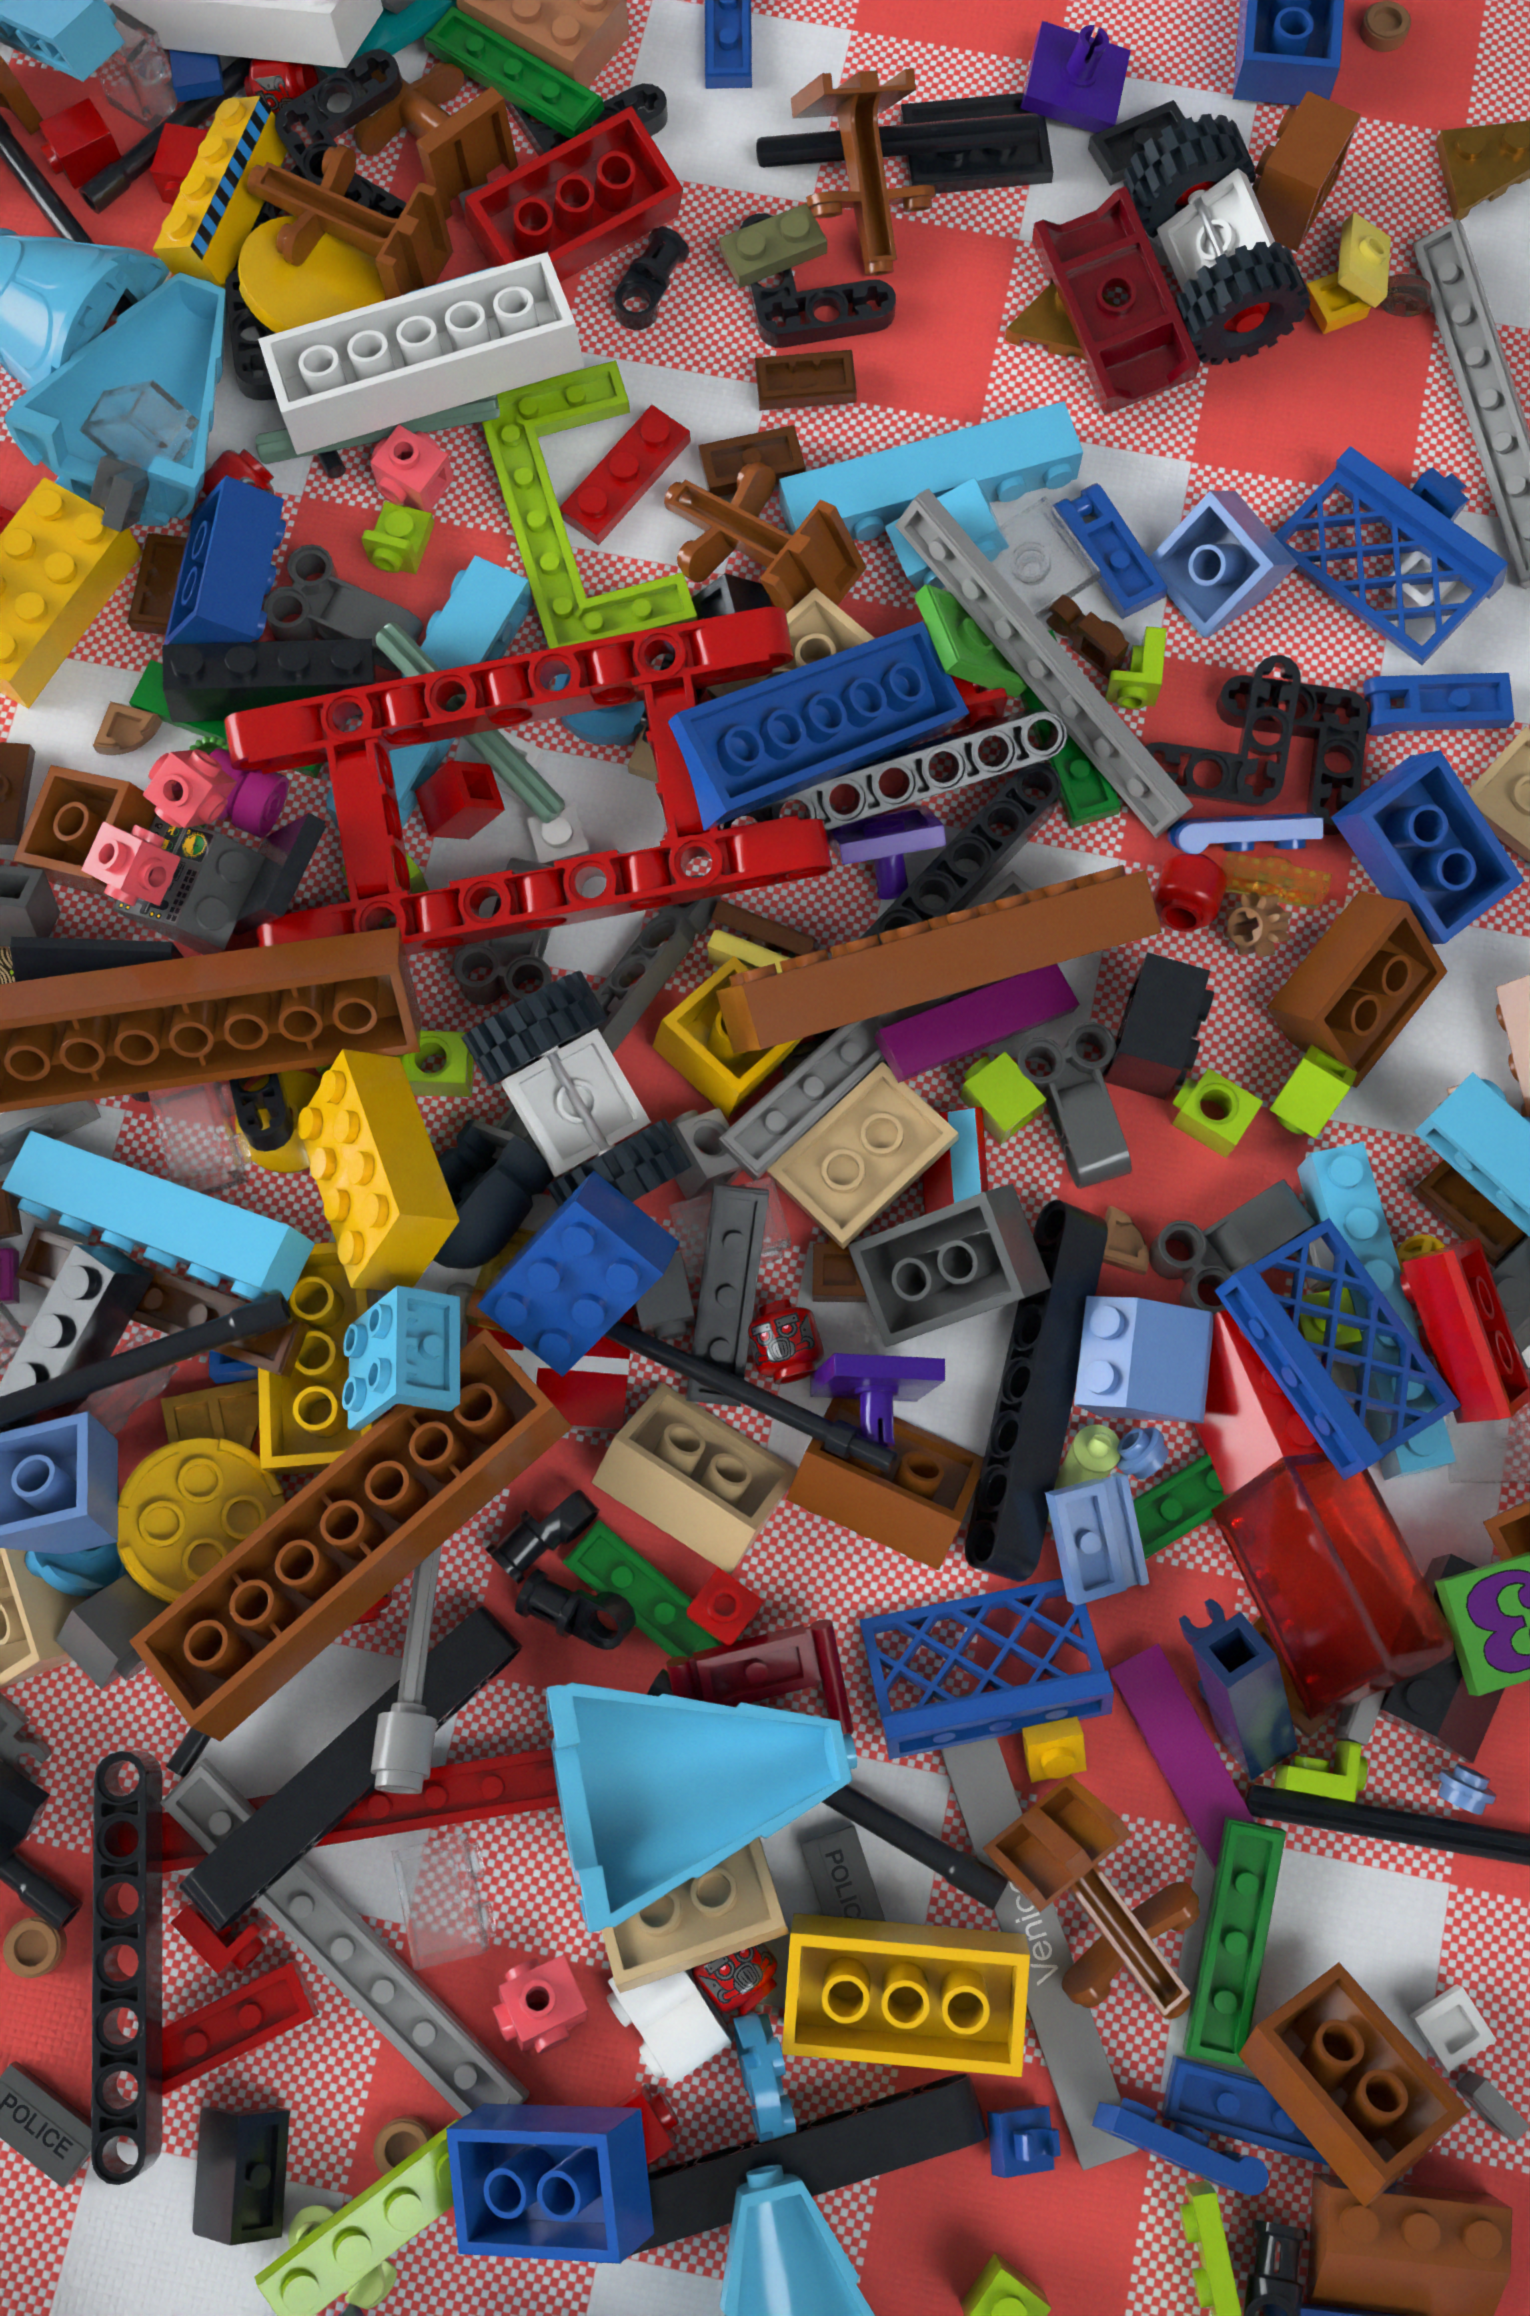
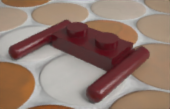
M818 1620L805 1628L803 1624L736 1641L729 1647L720 1645L693 1652L691 1657H674L666 1662L673 1696L736 1707L741 1702L751 1703L817 1685V1681H821L828 1718L840 1721L843 1734H853V1723L833 1622L831 1620Z

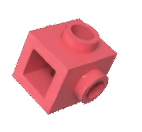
M399 424L389 438L384 437L377 443L371 456L370 464L376 480V488L384 498L395 505L404 503L411 508L430 512L454 480L449 455L440 450L439 445L427 434L421 431H417L414 434Z
M199 749L176 751L162 755L154 763L148 775L152 781L142 795L156 805L155 813L166 823L177 828H188L213 823L226 808L228 803L226 798L237 784V781L221 770V764L204 751Z
M103 821L81 870L107 883L104 893L121 902L135 906L138 898L160 906L167 888L173 880V875L181 857L161 848L165 838L136 824L132 832L129 833Z
M564 1954L542 1965H539L537 1959L526 1961L505 1974L507 1982L498 1986L501 2004L493 2007L495 2018L505 2041L516 2038L522 2052L533 2047L536 2048L538 2054L550 2051L570 2039L569 2029L587 2021L588 2009ZM533 2002H542L547 2007L543 2010L535 2011L528 2006Z

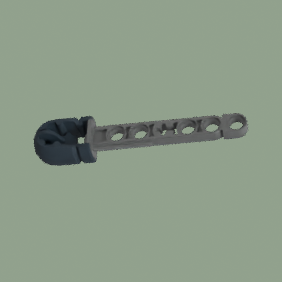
M694 875V876H691V877H693V878H699V877H702L703 875ZM720 895L700 899L691 906L689 905L693 901L660 907L657 910L659 915L648 922L595 993L608 1019L591 1031L598 1028L612 1055L692 948L695 935H701L712 921L711 918L716 905L722 901ZM673 935L667 942L659 946L666 938ZM643 975L635 984L629 987L636 978ZM513 1104L496 1127L476 1119L468 1120L456 1136L458 1147L446 1149L438 1159L460 1220L433 1259V1261L444 1267L473 1269L486 1264L496 1257L508 1244L532 1209V1195L543 1193L547 1185L554 1178L547 1162L540 1155L539 1149Z

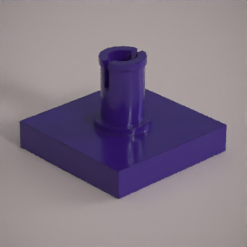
M1042 21L1036 35L1020 109L1096 134L1115 126L1131 50L1109 43L1107 33L1100 27L1095 38L1091 37L1095 25L1085 26L1078 33Z
M926 805L876 814L827 830L829 845L842 865L873 860L878 886L877 895L879 899L883 900L897 899L909 887L904 860L905 853L947 846L943 823Z
M834 1353L811 1374L810 1397L860 1399V1435L885 1447L894 1446L893 1401L917 1402L945 1382V1358Z

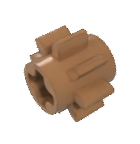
M1257 892L1241 895L1243 907L1226 910L1225 913L1228 915L1229 920L1227 925L1228 931L1224 933V936L1231 938L1233 942L1239 945L1238 954L1240 956L1253 954L1255 951L1259 957L1275 955L1273 942L1290 941L1291 937L1287 930L1288 919L1292 917V912H1285L1283 908L1277 905L1278 895H1265L1260 899Z

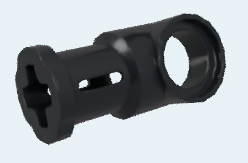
M660 226L651 231L648 238V247L641 257L633 259L629 270L616 289V318L627 329L644 330L656 321L658 303L670 285V275L677 264L684 263L689 256L688 244L682 239L680 234L671 228ZM632 297H641L649 302V306L641 312L629 311L623 304Z
M577 1490L559 1504L540 1524L527 1510H524L520 1514L521 1522L497 1545L490 1543L485 1550L520 1584L525 1579L524 1572L547 1549L554 1551L561 1543L567 1545L577 1538L597 1517L600 1509L581 1490Z
M540 1569L533 1571L527 1578L515 1604V1612L525 1618L532 1615L555 1627L556 1633L566 1639L573 1635L604 1650L618 1647L636 1624V1615L633 1607L621 1595L607 1591L594 1596L582 1589L573 1592L549 1580V1575ZM601 1610L610 1614L616 1621L618 1630H611L602 1625L598 1619L597 1611Z
M1253 2219L1252 2229L1257 2232L1254 2273L1247 2276L1244 2316H1255L1257 2310L1265 2304L1280 2306L1288 2316H1301L1303 2285L1297 2282L1300 2242L1307 2240V2230ZM1279 2241L1281 2244L1279 2271L1274 2273L1276 2242Z

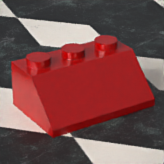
M1479 1237L1423 1253L1402 1262L1405 1272L1400 1274L1401 1286L1407 1301L1411 1305L1416 1304L1423 1325L1419 1326L1418 1332L1423 1350L1429 1358H1435L1442 1379L1461 1404V1406L1453 1410L1456 1422H1480L1512 1417L1530 1401V1382Z
M1225 1309L1214 1314L1204 1423H1193V1426L1205 1454L1208 1453V1456L1210 1455L1211 1468L1212 1470L1215 1469L1223 1488V1496L1326 1459L1328 1456L1228 1310Z

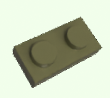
M807 203L720 237L719 247L740 289L826 254L827 239L816 218L813 217L811 209H808Z

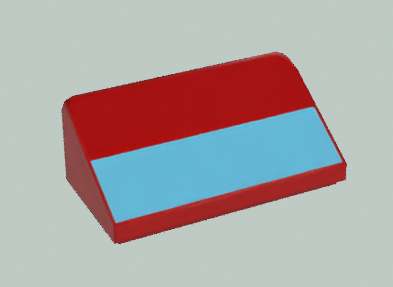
M975 1106L938 1112L959 1133V1140L922 1174L925 1215L989 1190L982 1107Z

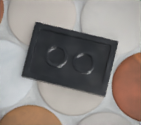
M1024 93L901 104L900 118L902 125L1033 112L1020 109ZM1039 115L1041 137L1037 144L906 155L910 186L933 185L935 193L940 194L1052 183L1054 171L1045 116Z
M307 813L264 838L258 853L266 857L235 920L237 923L233 929V934L239 936L284 916L326 828L325 821L311 813Z

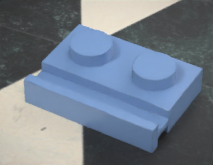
M1116 1472L1106 1478H1095L1045 1493L1067 1601L1072 1604H1084L1126 1591L1128 1587L1137 1584L1143 1586L1150 1583L1129 1479L1126 1474Z

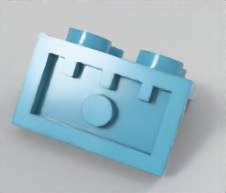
M397 1285L349 1325L343 1343L344 1354L346 1357H349V1378L344 1385L342 1394L343 1408L348 1411V1429L361 1431L396 1403L451 1411L460 1404L459 1296Z

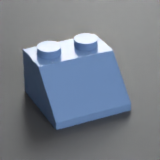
M1209 491L1149 557V560L1168 587L1166 594L1203 638L1210 637L1263 601L1298 565L1296 560L1236 491Z
M1086 1296L1074 1405L1099 1417L1204 1423L1214 1314L1209 1311L1138 1297Z
M87 1411L0 1433V1548L66 1555L118 1542V1440L95 1417Z

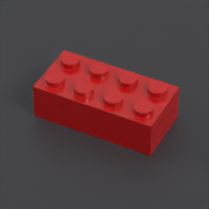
M630 106L466 196L465 225L491 267H499L548 252L558 280L562 282L646 235L654 228H658L678 217L683 187L637 113Z

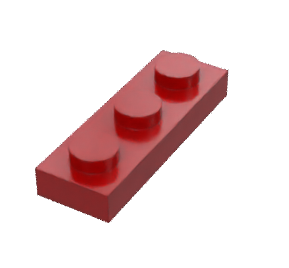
M651 405L559 507L563 521L599 546L691 442L690 431L657 407Z
M296 1959L162 2028V2096L319 2015Z

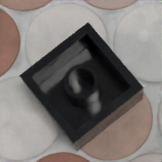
M1147 952L1131 986L1116 1038L1115 1054L1108 1065L1104 1082L1165 1100L1173 1085L1182 1087L1187 1071H1192L1200 1047V1040L1193 1038H1196L1201 1022L1206 1021L1214 997V991L1206 989L1210 970Z

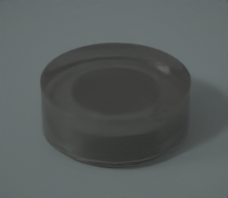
M1413 274L1388 277L1387 297L1380 303V306L1386 312L1395 316L1410 317L1418 315L1429 306L1432 290L1431 284L1423 277Z

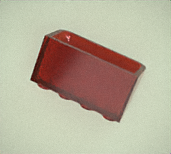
M1325 1452L1281 1457L1211 1510L1222 1532V1537L1228 1545L1246 1583L1247 1590L1259 1610L1271 1640L1278 1650L1295 1686L1296 1693L1310 1719L1332 1714L1425 1671L1452 1654L1454 1640L1451 1630L1367 1468L1344 1481Z

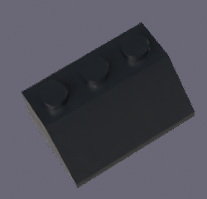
M11 937L10 940L15 982L184 958L173 942Z
M1447 1554L1432 1558L1376 1687L1386 1691L1377 1716L1468 1763H1474L1505 1688L1481 1696L1469 1695L1435 1581L1479 1567L1453 1554Z

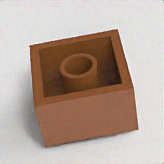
M1310 91L1306 92L1297 110L1291 107L1287 109L1276 133V137L1280 138L1275 147L1268 144L1264 149L1255 170V174L1259 176L1252 186L1275 242L1281 243V245L1287 246L1298 252L1339 178L1361 114Z
M51 765L13 861L26 868L44 869L47 880L52 884L113 898L104 893L107 883L81 870L100 827L104 821L129 833L132 832L135 824L149 830L154 817L158 816L154 811L156 805L142 795L144 793L143 790L129 781Z

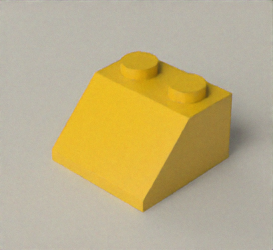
M735 956L728 960L662 1019L652 1045L667 1062L716 1108H720L727 1118L766 1083L803 1039L800 1038L762 1050L733 1053L716 991L732 986L729 976L749 970Z

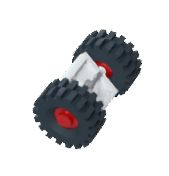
M1202 114L1198 122H1194L1192 117L1181 120V127L1173 130L1170 125L1161 130L1163 136L1157 141L1151 137L1143 145L1146 151L1144 153L1136 152L1131 158L1133 166L1126 167L1124 173L1126 180L1123 183L1128 189L1147 235L1153 239L1157 235L1160 237L1182 290V293H1179L1176 298L1177 308L1200 362L1206 363L1210 360L1212 365H1220L1225 358L1228 359L1229 363L1239 361L1241 355L1248 354L1249 358L1259 354V348L1264 345L1270 348L1278 343V336L1290 334L1294 330L1292 323L1301 322L1305 317L1304 310L1310 306V295L1291 250L1287 246L1283 248L1281 243L1275 242L1250 183H1254L1256 180L1255 166L1237 124L1233 120L1228 121L1227 116L1219 114L1213 120L1211 114Z
M581 970L568 974L556 982L554 981L542 989L525 996L522 1000L509 1005L501 1012L484 1020L485 1022L472 1028L462 1037L488 1085L501 1083L554 1177L595 1156L594 1159L547 1185L558 1207L568 1199L593 1171L597 1172L633 1202L692 1166L665 1118L616 1146L614 1145L647 1126L651 1121L598 1028L591 1031L606 1021L608 1017Z

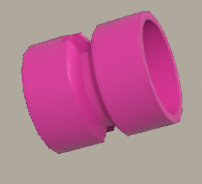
M221 747L216 748L210 756L221 764V770L237 781V784L226 798L228 800L226 808L217 819L224 820L231 816L232 824L236 828L259 838L265 837L277 822L283 809L289 788L288 778L277 772L263 775L262 770H235L231 766L229 751Z

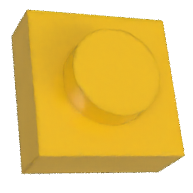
M1338 272L1306 283V288L1310 295L1309 309L1323 334L1367 318L1371 309L1370 305L1338 285Z
M1078 1716L1022 1728L1025 1761L1031 1783L1051 1778L1061 1779L1070 1774L1087 1771L1084 1734Z

